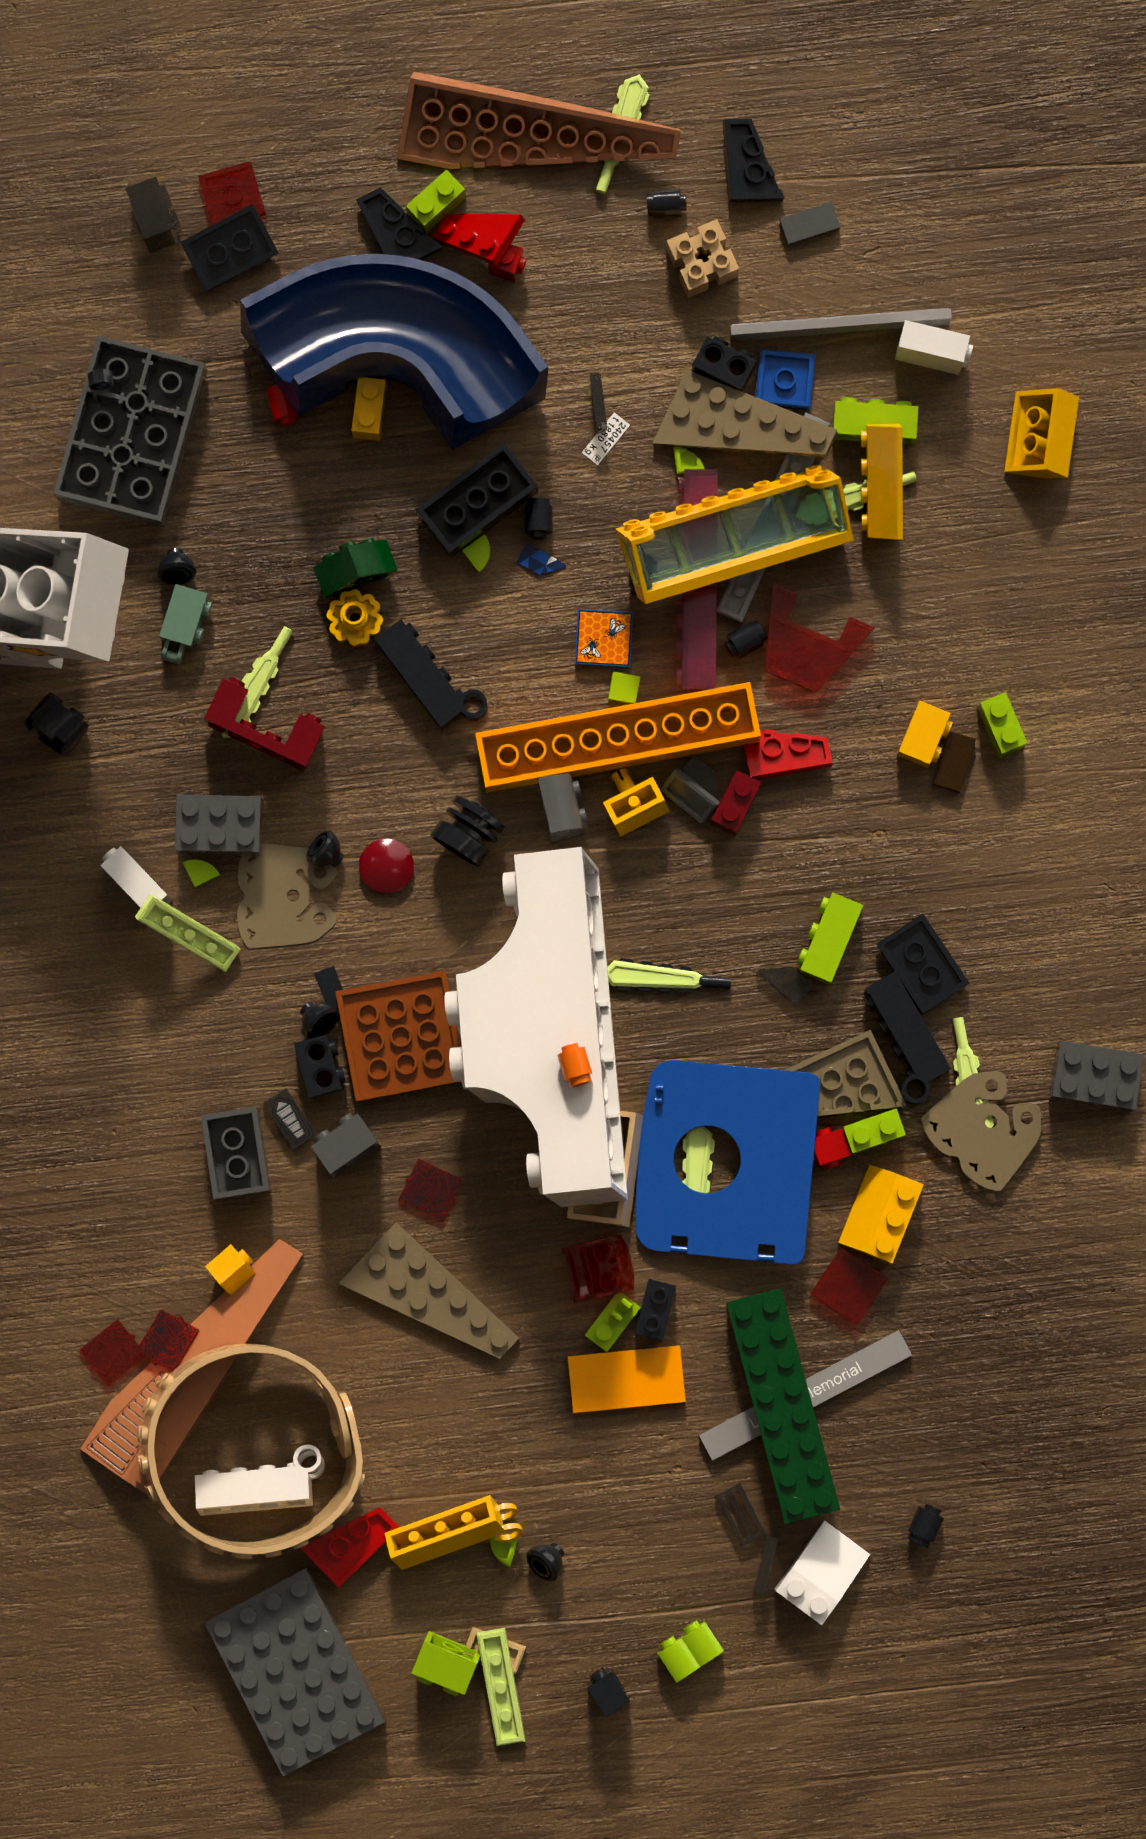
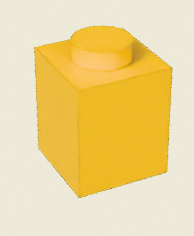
M231 1244L205 1266L230 1296L256 1274L250 1266L253 1262L250 1256L243 1249L238 1252Z

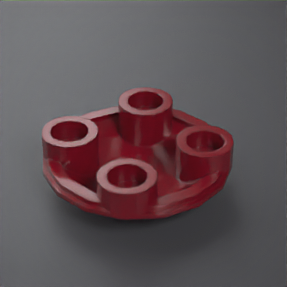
M382 838L372 842L363 850L359 859V872L362 880L370 889L380 894L393 893L401 890L409 883L414 874V860L411 852L403 843L394 839Z

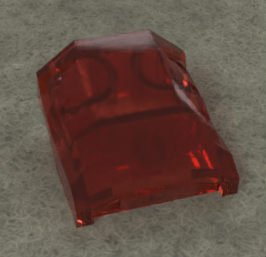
M621 1235L562 1248L563 1253L566 1254L575 1294L573 1298L574 1303L633 1290L634 1270L629 1248Z

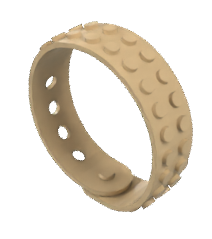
M245 1343L212 1349L189 1359L172 1373H164L155 1384L158 1388L152 1398L147 1397L142 1408V1413L145 1414L142 1426L138 1425L137 1442L141 1444V1455L137 1456L140 1473L142 1472L146 1476L145 1491L150 1500L158 1502L161 1507L158 1513L171 1526L175 1523L179 1525L181 1529L178 1533L194 1544L198 1540L204 1542V1548L208 1551L223 1555L224 1551L232 1552L235 1558L252 1559L253 1554H262L268 1558L281 1555L282 1550L293 1547L294 1550L301 1548L309 1543L308 1539L316 1534L322 1536L332 1529V1523L340 1515L345 1516L354 1504L352 1499L356 1491H360L363 1486L365 1474H362L361 1444L354 1413L345 1392L337 1394L335 1388L319 1369L307 1360L288 1351L267 1345ZM241 1353L275 1354L299 1366L319 1387L330 1413L332 1434L336 1439L342 1457L346 1458V1469L341 1485L330 1502L317 1515L285 1534L256 1542H231L206 1535L191 1527L171 1506L161 1487L154 1452L155 1433L159 1416L164 1404L176 1387L187 1376L204 1365Z

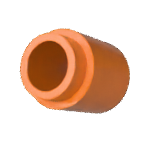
M578 1043L561 1047L562 1053L557 1056L565 1082L568 1081L569 1087H577L591 1082L590 1075L593 1073L585 1047H579Z

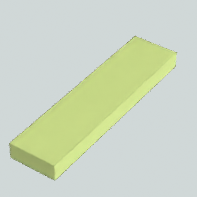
M152 894L148 896L135 916L138 921L224 972L227 971L241 950L234 943Z
M506 1628L477 1632L496 1744L501 1746L525 1742Z

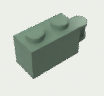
M175 584L159 634L161 641L165 642L161 660L180 665L185 650H194L195 644L200 645L204 634V629L201 628L203 618L208 619L212 609V602H209L208 593ZM171 644L180 646L178 653L170 650Z

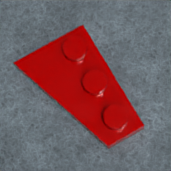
M446 214L432 237L440 244L497 266L525 222V219L521 214Z
M765 729V731L760 730L761 739L759 743L743 745L749 777L755 780L828 768L833 765L827 737L799 733L784 734L777 733L775 730Z
M379 1507L310 1541L300 1549L339 1588L386 1542L385 1533L400 1528V1526Z

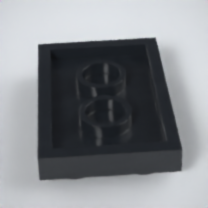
M253 204L180 242L206 292L279 254Z
M921 914L876 944L892 970L897 973L921 1014H924L970 984L924 914Z

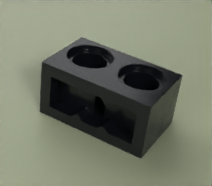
M707 336L692 364L691 371L743 392L756 366V360L752 359L753 355L743 349L736 351L728 347L729 343L719 337L714 336L712 339ZM709 352H715L720 356V360L716 363H710L706 360L705 355ZM739 364L743 366L745 372L741 375H734L731 373L730 367Z
M323 1035L294 1043L310 1099L343 1090L341 1084L346 1083L342 1066L336 1067L334 1060L335 1056H339L335 1040L329 1041L328 1036ZM316 1045L323 1046L325 1049V1055L320 1060H313L310 1057V1050ZM323 1072H328L333 1077V1081L328 1087H320L317 1083L318 1076Z
M648 1279L635 1330L636 1335L663 1341L676 1285Z
M602 1667L589 1676L590 1682L587 1683V1688L606 1717L630 1702L628 1693L612 1668L606 1671Z

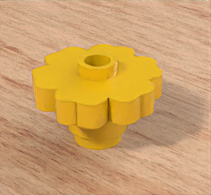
M356 589L350 592H342L340 601H332L327 612V618L331 622L329 627L330 633L340 643L348 640L352 647L367 645L370 642V636L379 635L380 627L383 625V618L378 614L381 610L379 602L371 594L362 596L360 591ZM353 615L360 616L358 621H350Z

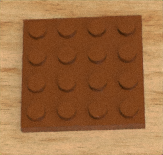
M446 970L335 991L356 1102L459 1083L453 1081L449 1063L450 1048L460 1047L456 1025L449 1026L446 1018L445 992L450 991Z

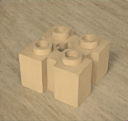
M718 219L697 227L696 236L689 238L688 233L685 232L666 242V250L674 268L682 267L679 280L687 298L708 290L710 281L716 280L717 284L720 285L737 278L739 275V267L731 249L723 250L726 244V237ZM698 256H707V262H703L702 259H698Z

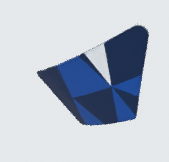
M530 544L525 545L517 560V563L537 574H544L566 567L561 561Z

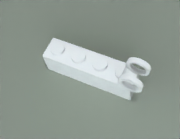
M303 1445L295 1451L293 1456L294 1463L287 1464V1467L276 1468L274 1465H263L259 1467V1470L248 1471L247 1468L239 1467L233 1468L231 1472L219 1473L217 1470L204 1471L202 1475H195L196 1509L200 1516L313 1506L312 1479L322 1475L325 1469V1461L318 1448L313 1445ZM309 1456L317 1458L314 1466L310 1468L301 1467L305 1458Z

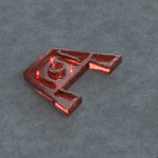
M773 583L765 672L816 694L873 632L875 627L849 617L839 642L788 620L798 594Z

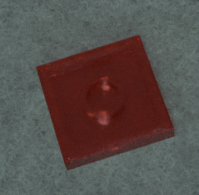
M251 161L198 176L212 225L251 204L255 206L260 217L266 215Z
M840 1247L810 1295L857 1326L888 1278Z

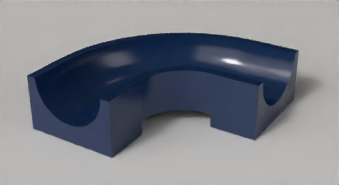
M387 254L343 256L306 266L240 300L241 334L279 386L298 416L346 392V383L352 380L371 376L387 377L406 384L422 398V408L453 450L545 400L549 367L508 311L474 282L456 272L430 262Z

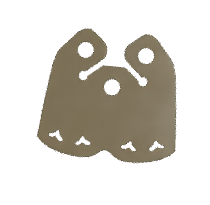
M262 844L261 856H255L256 859L248 862V860L252 856L241 855L238 867V884L245 896L238 906L237 921L244 944L249 949L303 944L316 941L334 926L337 918L327 904L323 902L315 903L305 914L303 921L298 922L296 920V917L301 915L309 905V886L301 876L297 875V870L302 869L304 871L303 874L315 888L324 889L336 877V868L331 865L324 867L326 869L325 877H315L314 870L318 866L307 862L308 848ZM247 872L253 876L249 884L247 883L249 878L246 874ZM293 889L299 892V899L295 902L287 898V893ZM249 907L253 915L246 919L248 915L247 908ZM323 913L326 916L325 923L317 925L314 922L315 914ZM248 929L255 932L252 940L250 939L251 934L247 931Z
M999 1071L980 1072L970 1075L922 1116L924 1131L938 1150L943 1154L958 1157L962 1171L971 1180L982 1187L994 1191H1001L1034 1148L1041 1134V1110L1037 1104L1019 1103L1013 1107L1012 1117L1016 1135L1011 1136L1009 1134V1116L996 1104L975 1103L977 1097L986 1100H1001L1006 1096V1078ZM995 1080L998 1083V1088L995 1092H989L986 1089L987 1081ZM1029 1112L1032 1114L1033 1120L1030 1124L1022 1123L1020 1119L1022 1113ZM990 1115L996 1117L997 1125L994 1128L987 1127L985 1125L986 1117ZM930 1121L938 1123L936 1132L933 1130V1125L929 1123ZM950 1138L952 1147L947 1142H943L942 1139ZM969 1163L978 1164L977 1172H975L974 1167L970 1166ZM994 1175L996 1183L992 1180H987L986 1177Z

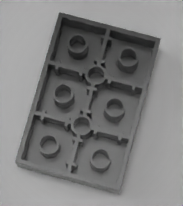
M98 335L53 494L56 499L164 528L208 371L205 363ZM109 369L112 371L114 386L104 390H91L87 375L93 370Z
M308 1567L204 1622L282 1776L289 1774L386 1721Z

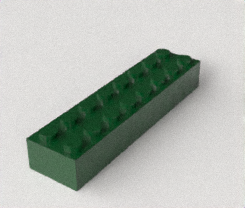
M779 1288L726 1302L785 1525L840 1511L782 1289Z

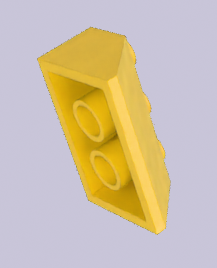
M1059 388L1016 391L1004 472L1044 479L1068 478L1079 402L1078 396Z
M869 1164L838 1243L892 1264L924 1184Z

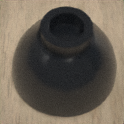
M180 548L168 550L167 555L159 563L158 577L167 584H185L196 576L194 562Z
M331 830L319 834L310 845L306 855L307 862L318 867L331 865L335 868L344 858L339 839Z
M308 1002L300 1011V1014L303 1016V1030L310 1039L329 1033L336 1024L338 1017L337 1010L324 1003L314 1004L313 1002Z
M558 1544L537 1545L526 1553L527 1563L538 1577L546 1581H555L562 1570V1557L564 1556V1551Z

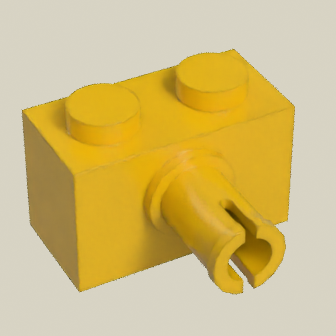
M625 768L619 770L624 779L623 781L620 779L617 771L611 776L620 794L603 802L620 837L670 812L653 777L635 786L628 769Z

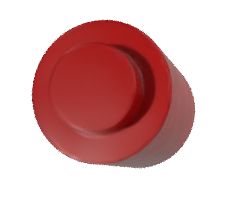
M274 385L267 388L266 391L274 423H280L282 427L296 424V419L301 416L297 415L279 386Z

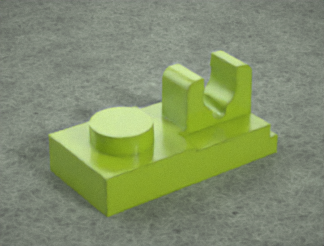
M618 1290L585 1336L608 1352L641 1307Z

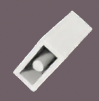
M905 320L895 360L959 375L962 367L967 368L973 345L968 344L969 335Z
M121 846L117 850L112 848L102 858L104 862L100 866L140 908L150 894L167 904L172 902V899Z

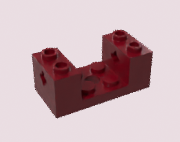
M230 677L229 680L223 678L204 717L203 724L304 772L325 728L324 725L320 724L322 720L309 713H306L305 716L299 715L286 744L281 743L282 738L274 733L267 731L264 735L256 731V725L241 719L240 723L236 721L249 690L245 689L244 682L236 678Z

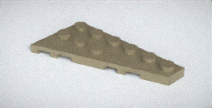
M686 369L652 444L655 447L678 446L686 449L694 447L717 451L748 453L756 451L764 452L765 454L787 453L794 456L827 458L838 431Z
M871 1030L785 1069L787 1071L809 1072L818 1076L821 1085L818 1117L907 1106Z
M397 1222L338 1283L499 1359L519 1339Z

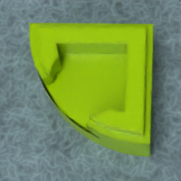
M673 447L677 476L705 471L703 463L697 455L686 448Z
M484 534L462 550L478 573L485 569L490 557L489 541Z
M188 860L183 862L195 888L221 876L217 869L206 861Z
M495 1537L490 1538V1546L495 1557L502 1564L510 1567L518 1539L509 1542H499Z

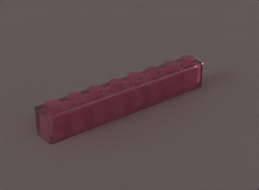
M684 469V477H678V494H683V504H691L693 506L702 503L701 500L706 497L717 496L718 470ZM717 512L683 522V532H678L688 564L695 565L717 558ZM679 559L677 561V570L681 568ZM717 582L677 594V603H682V614H677V631H682V641H677V658H682V669L676 670V686H682V693H693L716 688Z

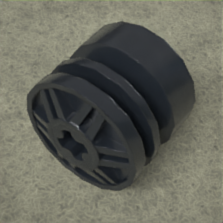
M456 795L452 802L461 809V812L448 807L446 812L455 821L451 824L440 820L430 836L458 857L476 867H480L489 853L488 849L480 842L482 839L495 843L497 838L488 831L489 828L502 833L505 826L496 819L493 813L480 804Z

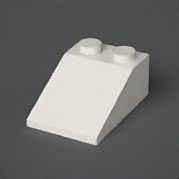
M824 1520L774 1590L822 1625L870 1554Z

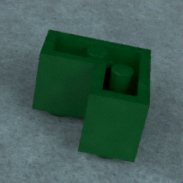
M374 538L366 539L359 544H355L354 541L339 546L340 551L324 555L322 562L313 567L324 598L341 595L342 592L351 591L364 583L381 581L398 571L387 540L375 541Z

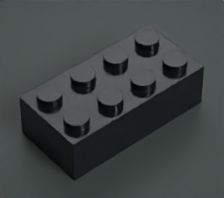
M503 443L416 508V514L451 559L527 502L528 499L538 493V485L506 444Z

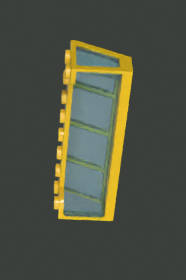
M813 465L805 469L806 472L799 474L786 473L781 475L780 479L776 481H759L753 485L754 487L746 490L743 488L728 491V495L723 497H706L701 500L702 503L693 506L691 504H683L675 508L676 511L656 512L651 514L649 519L643 521L630 520L623 523V527L616 528V533L637 597L645 604L854 541L841 477L821 465Z

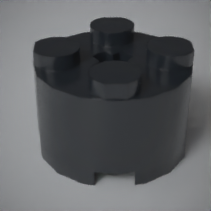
M49 692L26 718L24 725L29 731L34 727L40 736L39 740L57 753L61 754L63 752L68 757L87 733L89 725L84 721L85 717L73 707L70 710L66 709L61 705L63 701L55 694Z

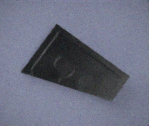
M724 119L722 123L729 203L783 201L785 197L776 183L775 173L772 166H769L763 152L764 147L752 119Z
M381 187L356 199L383 254L423 260L442 250V246L437 241H434L418 223L411 219L404 212V209Z

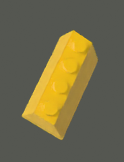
M899 423L866 424V431H861V447H866V458L861 459V475H866V486H861V503H866L867 514L861 515L862 531H867L868 538L903 540L902 426Z

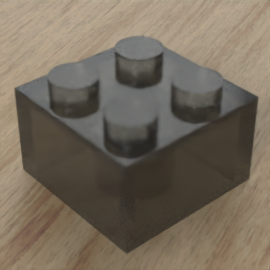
M157 177L125 188L149 253L179 243L178 233L183 231L175 210L168 209L173 207L165 183L159 185Z

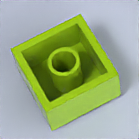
M428 1631L411 1674L416 1675V1680L424 1684L432 1685L433 1682L443 1686L442 1690L451 1695L458 1696L459 1693L465 1695L478 1663L480 1651L467 1648L463 1644Z

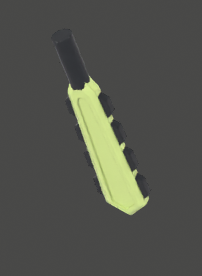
M621 958L618 961L614 960L608 966L609 983L611 986H616L618 990H630L632 987H637L639 991H650L652 988H658L660 992H670L672 988H677L679 992H689L691 989L698 987L730 989L731 978L703 976L693 972L690 967L681 966L679 969H674L670 964H661L657 967L654 966L653 962L641 961L639 964H636L632 959Z

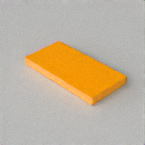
M680 1345L568 1356L573 1413L686 1402Z

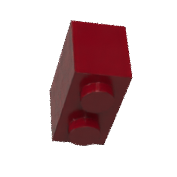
M736 770L711 820V824L736 836L761 786V782Z

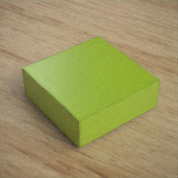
M613 672L608 700L627 704L636 703L640 676Z

